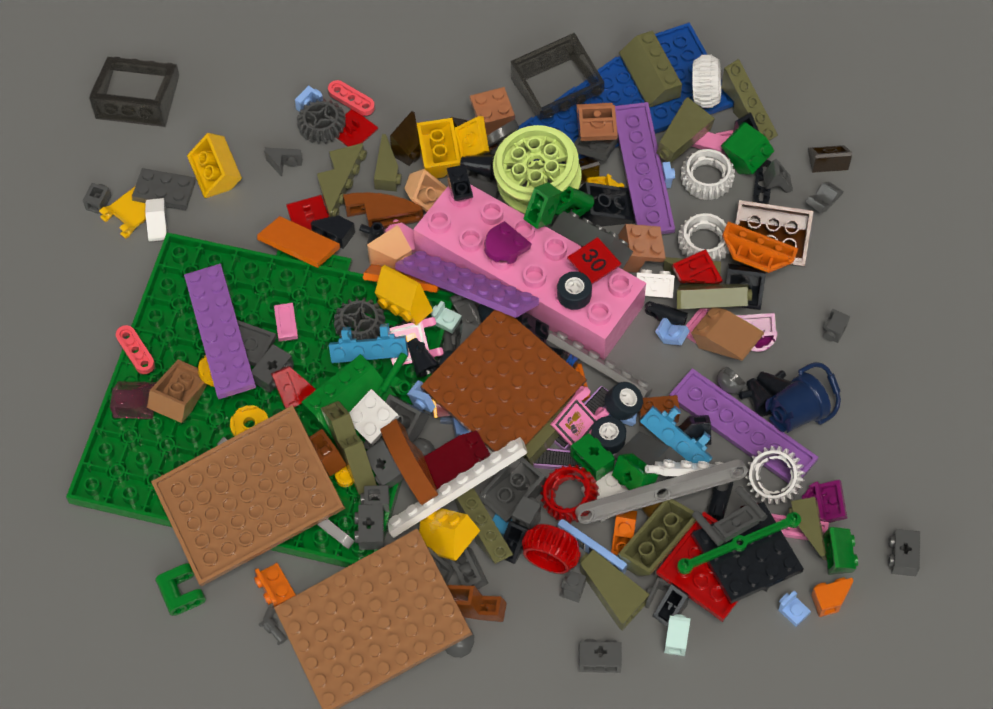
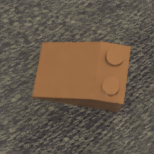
M716 307L711 308L691 334L699 349L743 361L764 335V332L730 311Z
M177 360L150 389L147 408L182 423L192 412L207 386L200 379L198 368Z

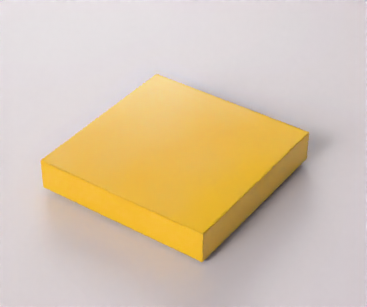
M477 116L455 127L460 160L462 156L483 155L489 152L483 116Z

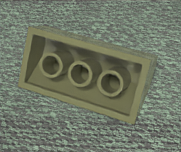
M653 30L637 35L619 52L644 102H648L649 108L681 97L682 83Z
M673 499L662 502L619 552V558L627 563L626 569L637 576L651 575L696 522L692 516L694 511Z

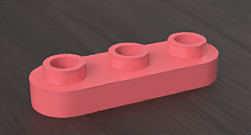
M339 80L332 81L328 85L330 97L363 116L371 115L374 112V101L365 94Z
M128 325L119 327L116 331L117 341L135 369L141 374L152 372L155 367L153 357L135 330Z

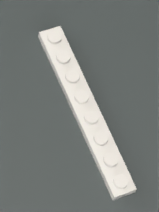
M521 437L510 441L499 451L493 452L488 458L477 462L472 468L460 473L455 479L441 485L437 489L439 495L423 505L418 501L408 506L406 510L398 515L391 517L388 522L391 536L393 538L527 454L524 441Z

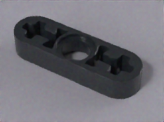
M766 160L756 170L752 202L769 204L771 188L761 187L758 182L764 181L763 167L768 168L771 164L770 160ZM760 193H764L763 201H759Z

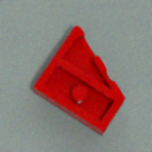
M706 249L672 264V268L680 283L720 284L723 281Z

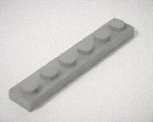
M561 331L549 334L547 340L618 383H632L640 390L644 398L650 396L653 389L648 387L649 384L646 381L633 378V374L627 370L622 369L621 371L616 368L614 362L601 359L600 354L593 350L588 351L584 349L582 343L569 340L568 335Z

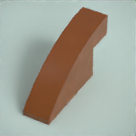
M370 192L343 194L347 217L366 214L369 227L375 222H380L384 228H388L392 224H409L419 222L423 218L422 206L404 198Z
M395 419L381 428L382 436L397 467L419 503L423 505L439 495L423 453L410 441L405 427Z
M447 585L463 617L486 621H504L507 603L501 596H482L475 586Z

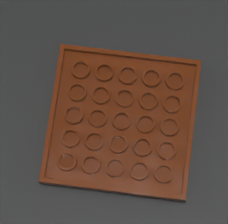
M494 310L421 385V389L426 394H429L435 402L468 431L477 430L484 444L492 452H495L521 437L526 446L573 397L575 392L586 383L587 379L515 317Z

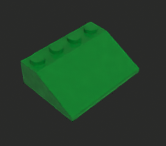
M360 354L301 402L303 413L320 430L323 429L329 439L335 443L320 408L339 401L350 412L371 389L378 395L379 388L384 379ZM389 387L381 398L386 402L389 394L396 396V394Z

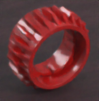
M569 464L567 467L562 466L559 469H555L553 473H549L545 484L541 486L543 488V491L540 492L543 496L541 499L544 504L543 507L555 520L564 519L569 524L573 521L578 522L579 520L575 514L576 508L581 504L597 500V497L600 495L597 491L599 489V486L596 484L597 481L589 471L587 472L584 467L580 469L578 465L572 467ZM577 479L578 482L584 484L585 497L582 498L581 503L576 507L563 509L562 506H558L556 503L555 491L558 490L559 485L563 482ZM584 511L581 516H587L590 511Z
M546 524L535 525L532 529L527 530L522 540L521 546H523L524 557L533 565L548 572L557 574L567 573L570 569L575 568L581 556L578 541L568 532L555 526Z

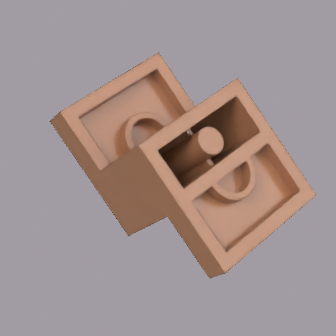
M505 87L470 95V102L475 117H484L487 135L515 119ZM497 144L489 147V152L487 153L489 154L491 150L496 148Z
M613 103L576 104L578 135L581 141L617 140L616 112Z
M624 225L618 236L629 244L628 248L633 251L623 268L624 271L637 273L645 261L664 262L666 257L660 226Z

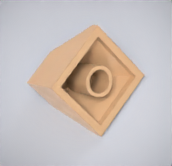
M425 169L409 175L404 189L410 200L422 206V209L428 212L447 187Z
M398 225L367 244L370 265H386L390 268H395L396 262L412 255V249Z

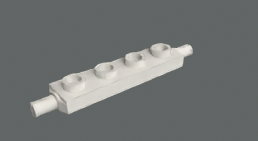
M664 459L663 462L655 461V465H646L645 473L681 476L719 465L723 462L710 464L705 461L692 463L687 460L675 462ZM734 469L733 472H739L741 469Z

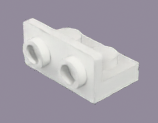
M643 269L641 273L637 272L636 277L646 282L645 296L673 298L675 275H671V272L659 271V274H652V270Z

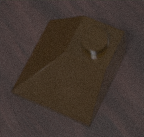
M413 111L408 114L390 135L391 149L394 157L408 166L416 162L420 157L415 112Z

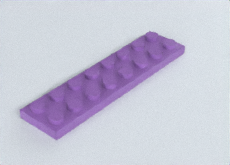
M644 102L615 106L618 142L635 224L660 226L661 234L675 233V225L660 156L656 154L658 146L649 104Z
M417 251L396 262L395 269L515 318L539 305V298L529 292L518 291L514 286H505L498 280H490L483 274L471 272L468 268H460L455 263L442 261L440 257L429 256L425 251Z
M221 263L184 274L218 399L256 388Z
M693 368L669 394V396L678 395L679 406L691 415H709L711 429L751 458L752 456H758L757 451L763 453L764 447L770 451L771 446H774L776 450L778 446H781L782 452L787 448L789 449V454L795 453L794 458H800L798 464L803 465L800 470L805 472L804 475H801V478L807 474L818 460V456L784 432H780L774 425L723 391ZM769 458V461L764 463L763 466L789 484L791 479L790 470L792 469L781 459L772 460Z

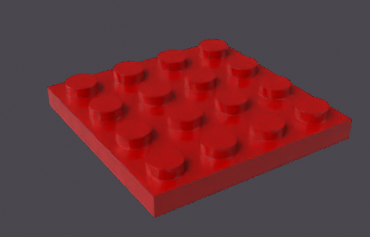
M706 512L702 513L710 525L718 522ZM696 521L659 567L656 574L670 585L673 583L689 595L691 600L723 622L739 601L730 604L707 562L694 567L689 574H682L677 568L679 560L683 558L692 559L702 554L692 537V532L702 528Z

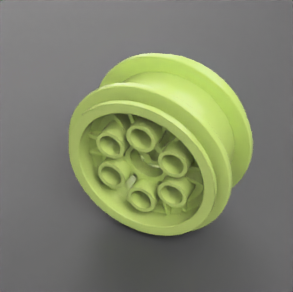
M533 125L513 132L499 145L493 160V172L502 199L507 205L523 214L527 210L534 187L547 183L548 179L552 182L550 184L562 192L569 186L579 190L581 184V167L574 143L566 134L552 127ZM527 181V186L523 187L522 185Z

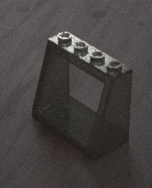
M575 33L511 61V80L539 120L551 118L555 113L566 111L571 106L581 104L586 99L593 96L597 97L604 92L605 82ZM572 60L590 83V86L541 107L526 79Z
M107 57L89 97L95 118L166 127L179 79L177 64ZM113 70L165 76L155 100L107 94Z

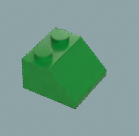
M743 122L721 145L738 174H753L774 152L767 137L746 122Z
M829 527L823 534L828 574L853 573L858 566V557L853 551V547H855L854 535H851L850 529Z

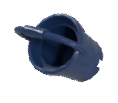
M819 362L804 366L798 370L799 374L793 378L789 385L767 399L765 403L766 412L771 410L772 416L769 419L775 428L780 432L787 431L788 433L811 421L822 425L837 414L840 408L841 390L834 373L830 371L829 367ZM819 367L827 373L829 384L836 397L835 407L832 412L830 399L824 386L816 377L805 371Z

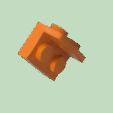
M278 563L262 571L259 568L255 569L256 577H254L258 588L263 587L265 591L263 596L268 605L272 604L273 607H276L296 596Z

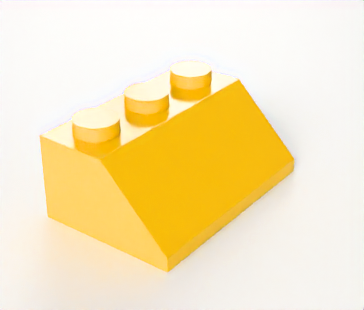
M452 118L416 123L423 169L435 178H443L447 175V168L460 166L461 160Z
M207 133L187 155L204 198L232 190L242 179L224 136Z
M386 265L382 266L375 290L379 306L382 309L390 310L395 316H401L406 322L410 321L418 325L433 311L421 284Z
M440 508L420 521L419 532L427 547L431 548L439 557L456 561L480 532V529L467 514Z

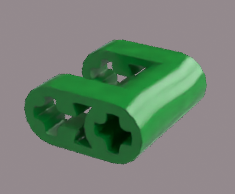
M569 186L562 192L554 215H559L562 212L569 214L570 209H573L571 212L581 217L593 207L594 198L590 194Z
M189 563L168 570L155 578L171 616L184 613L206 601L201 589H196L183 595L179 590L178 584L191 579L195 575Z

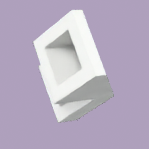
M164 198L146 200L145 214L149 242L164 240L167 233Z

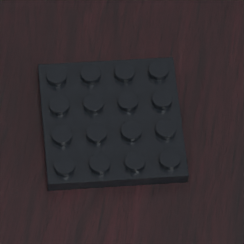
M764 502L758 505L766 513L767 518L764 521H759V524L740 535L746 536L776 523ZM703 528L692 532V537L702 554L720 547L715 544ZM782 531L748 544L744 551L734 550L707 562L730 604L800 574L804 570ZM733 539L727 541L726 543L724 542L722 545L732 542ZM737 541V544L742 545L743 542Z

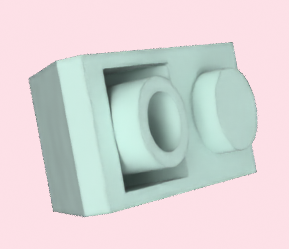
M680 614L670 615L664 653L685 656L691 618H686V616Z

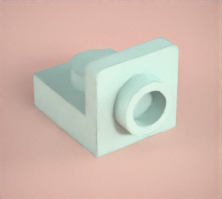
M440 301L438 306L435 305L431 312V316L436 320L435 326L452 334L462 320V315L445 308V302Z

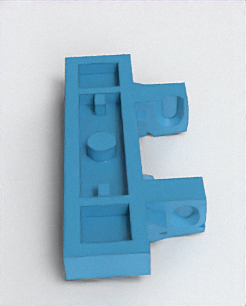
M389 323L380 325V336H377V338L363 340L352 339L351 327H343V330H341L342 338H339V342L329 343L331 363L351 362L360 354L366 360L399 357L400 353H404L407 356L409 354L406 336L395 337L394 333L390 334Z
M675 405L668 413L665 410L661 413L656 407L652 406L640 419V422L684 457L685 460L692 463H698V461L709 463L712 460V456L706 451L708 447L705 446L710 440V435L704 431L701 437L697 439L694 437L690 438L676 426L674 419L677 414L681 413V410Z

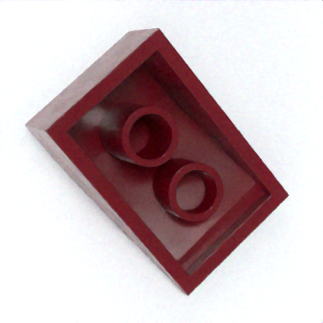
M475 430L457 436L425 455L424 458L436 489H439L441 485L455 479L460 473L466 472L477 462L483 461L491 454L479 433Z

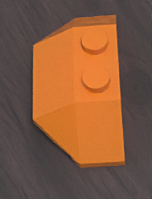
M729 221L722 235L734 260L767 273L792 264L798 251L796 247Z

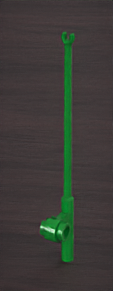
M400 353L379 388V397H382L389 387L393 388L394 392L399 396L407 395L410 391L409 382L401 380L396 376L408 357L406 354ZM333 474L332 476H329L330 479H331V481H332V479H333V477H334L335 474Z

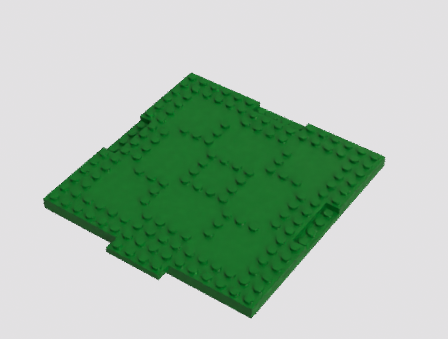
M167 232L131 325L153 357L155 367L148 374L139 373L122 349L66 498L69 504L172 527L151 481L218 446L217 443L222 437H225L227 440L233 438L230 419L239 408L246 405L257 406L267 413L268 418L285 410L277 388H274L269 393L256 385L254 389L218 399L215 387L208 384L192 412L182 423L147 408L150 389L177 360L198 368L200 360L206 355L184 274L221 263L237 320L275 333L277 338L273 344L292 355L293 370L316 390L350 363H331L329 343L339 342L340 338L334 328V316L337 314V308H342V303L348 304L349 299L352 302L355 301L356 297L359 301H362L365 297L366 302L372 299L374 304L378 303V298L375 294L378 282L364 280V274L349 271L352 258L332 255L317 268L280 250L277 251L276 255ZM438 290L436 293L424 291L432 309L435 305L438 306L440 301L445 302V308L453 311V304L449 297L454 296L455 293ZM293 303L298 339L279 342L274 305ZM382 309L386 320L385 323H389V326L393 325L395 327L396 324H400L404 320L399 315L395 316L390 310ZM437 326L424 328L429 350L442 347L446 330ZM391 358L367 360L384 380L393 367ZM413 363L402 365L396 376L401 380L408 381L411 390L418 380L424 383L427 377H430L433 373L417 378ZM395 393L397 397L413 405L408 395L399 396ZM302 404L294 407L309 437L320 430L303 413ZM252 420L247 421L244 426L252 427L255 422ZM361 435L359 438L364 444L366 439ZM334 475L332 483L345 509L327 519L355 541V531H358V524H355V512H358V505H361V494H358L354 483L349 487L339 486ZM402 480L389 488L390 512L384 510V540ZM317 524L270 549L341 567H348L377 551L360 550L359 544L355 542L347 549Z

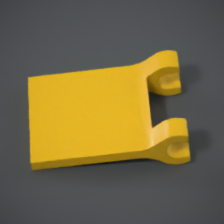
M135 187L111 205L99 210L102 214L100 218L103 221L107 222L112 215H115L124 223L119 229L122 230L120 235L125 239L132 234L135 228L146 221V203L132 200Z

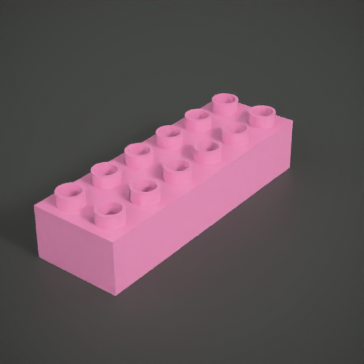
M471 185L473 198L454 201L448 186L413 229L415 252L425 251L429 256L440 257L442 261L455 263L460 268H468L475 274H483L486 278L498 280L505 286H514L518 291L531 293L539 298V305L526 313L549 325L550 331L565 333L568 335L569 340L582 343L584 349L600 354V358L605 360L643 308L646 282L618 267L592 284V297L585 307L578 310L565 308L557 299V284L564 274L575 271L579 272L567 257L582 248V246L546 226L538 229L523 219V213ZM504 221L532 243L531 248L519 255L516 262L512 264H507V261L503 260L495 262L484 252V242L489 230Z

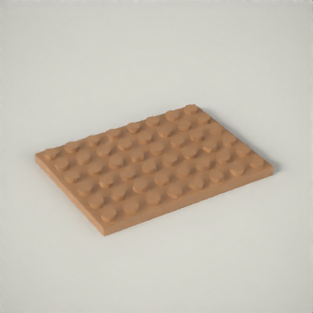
M293 405L151 481L200 586H204L345 509Z
M418 529L411 531L274 607L322 709H339L473 635Z

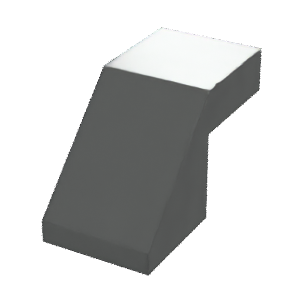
M824 182L816 195L809 196L806 203L820 213L825 212L844 191L831 182Z

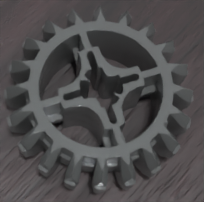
M325 98L319 102L317 99L315 103L310 101L309 106L304 105V109L300 110V115L297 117V125L301 135H304L306 140L310 139L312 143L316 140L318 144L321 141L327 143V140L333 141L334 137L339 138L340 133H343L346 117L338 103L333 104L332 100L326 102Z
M356 297L355 301L352 302L349 299L348 304L342 303V308H337V314L334 316V328L340 338H342L341 330H343V327H346L345 325L354 329V331L351 330L352 339H374L380 336V325L385 324L386 320L383 310L380 309L378 303L374 304L372 299L366 302L365 297L362 301H359Z

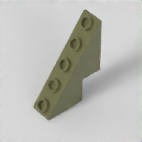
M737 59L724 68L721 88L735 102L733 113L738 118H741L751 112L759 132L770 141L778 136L740 60Z
M363 143L329 151L333 170L317 173L318 184L329 217L339 215L340 205L344 204L343 194H346L352 188L353 178L355 175H358L360 163L366 158L367 151L364 150Z
M339 401L320 408L338 450L347 465V470L358 494L364 493V486H377L363 441L356 434L350 413Z
M474 488L454 499L459 513L467 514L480 529L474 540L495 564L513 555Z

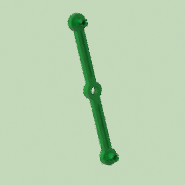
M791 512L786 516V519L746 536L738 535L733 538L732 542L692 559L683 558L678 562V571L682 574H689L696 566L734 550L744 551L748 544L788 527L797 528L801 523V516L796 512ZM737 541H742L743 544L738 545Z

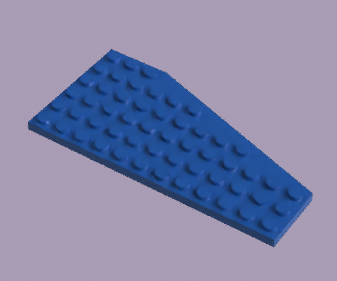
M690 22L655 34L682 83L681 97L650 107L655 134L668 129L687 97L694 102L693 60L701 55L708 54ZM616 56L577 87L574 86L554 100L552 105L534 118L531 117L519 125V129L533 125L548 126L560 130L575 143L579 137L576 104L613 103L615 106L644 103V100L621 57ZM721 88V102L713 106V108L702 109L711 115L734 107V101ZM578 154L579 159L588 157L585 155Z

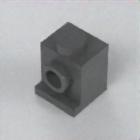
M91 183L83 199L85 209L102 215L99 210L107 205L111 197L109 188L103 184Z
M832 309L830 317L823 329H826L825 339L838 343L848 325L850 316Z
M364 486V493H361L360 496L361 505L383 504V509L386 512H390L389 486Z
M570 571L569 576H565L563 579L560 597L579 603L586 585V576Z

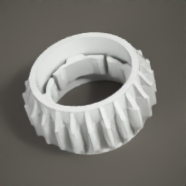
M701 55L693 60V99L702 108H713V106L721 102L720 59L712 55Z
M713 149L698 150L683 162V167L681 168L682 185L686 187L685 190L689 191L690 195L702 200L718 199V197L724 196V193H728L729 188H732L735 169H733V164H731L730 159L725 154ZM699 166H712L722 172V179L717 183H702L694 178L693 172Z
M708 213L696 214L690 217V219L685 220L678 233L679 249L682 250V255H685L687 258L705 250L694 246L691 243L690 236L692 232L697 230H710L719 236L720 243H718V247L706 249L712 261L725 259L726 254H729L730 251L722 236L727 225L724 220Z
M771 446L770 451L764 447L763 453L757 451L758 456H752L753 462H748L750 465V469H748L749 475L745 477L750 479L747 486L753 487L750 491L752 493L757 492L756 498L762 496V502L768 499L769 504H772L774 500L778 505L780 500L783 503H787V498L793 500L792 494L798 495L797 489L803 488L800 482L805 481L801 478V475H804L805 472L800 470L803 467L802 464H798L800 458H794L795 453L789 454V449L787 448L782 452L781 446H778L777 450L774 446ZM769 458L772 460L781 459L792 469L790 470V482L781 491H769L764 488L763 483L758 482L761 479L759 475L764 463L769 461Z

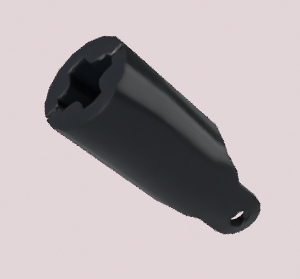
M651 301L645 304V313L647 315L653 316L659 321L667 318L672 325L685 326L688 317L687 312Z
M730 482L729 488L725 491H719L718 486L714 487L707 514L717 521L725 516L733 482Z

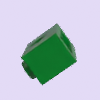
M549 182L534 187L523 219L537 229L551 224L562 191Z
M590 433L571 445L570 456L582 468L584 467L587 472L589 471L596 481L614 469L615 458L609 450L606 451L601 446V442Z
M631 453L618 456L612 476L618 480L619 484L632 490L656 483L658 474L645 473V466L647 464Z

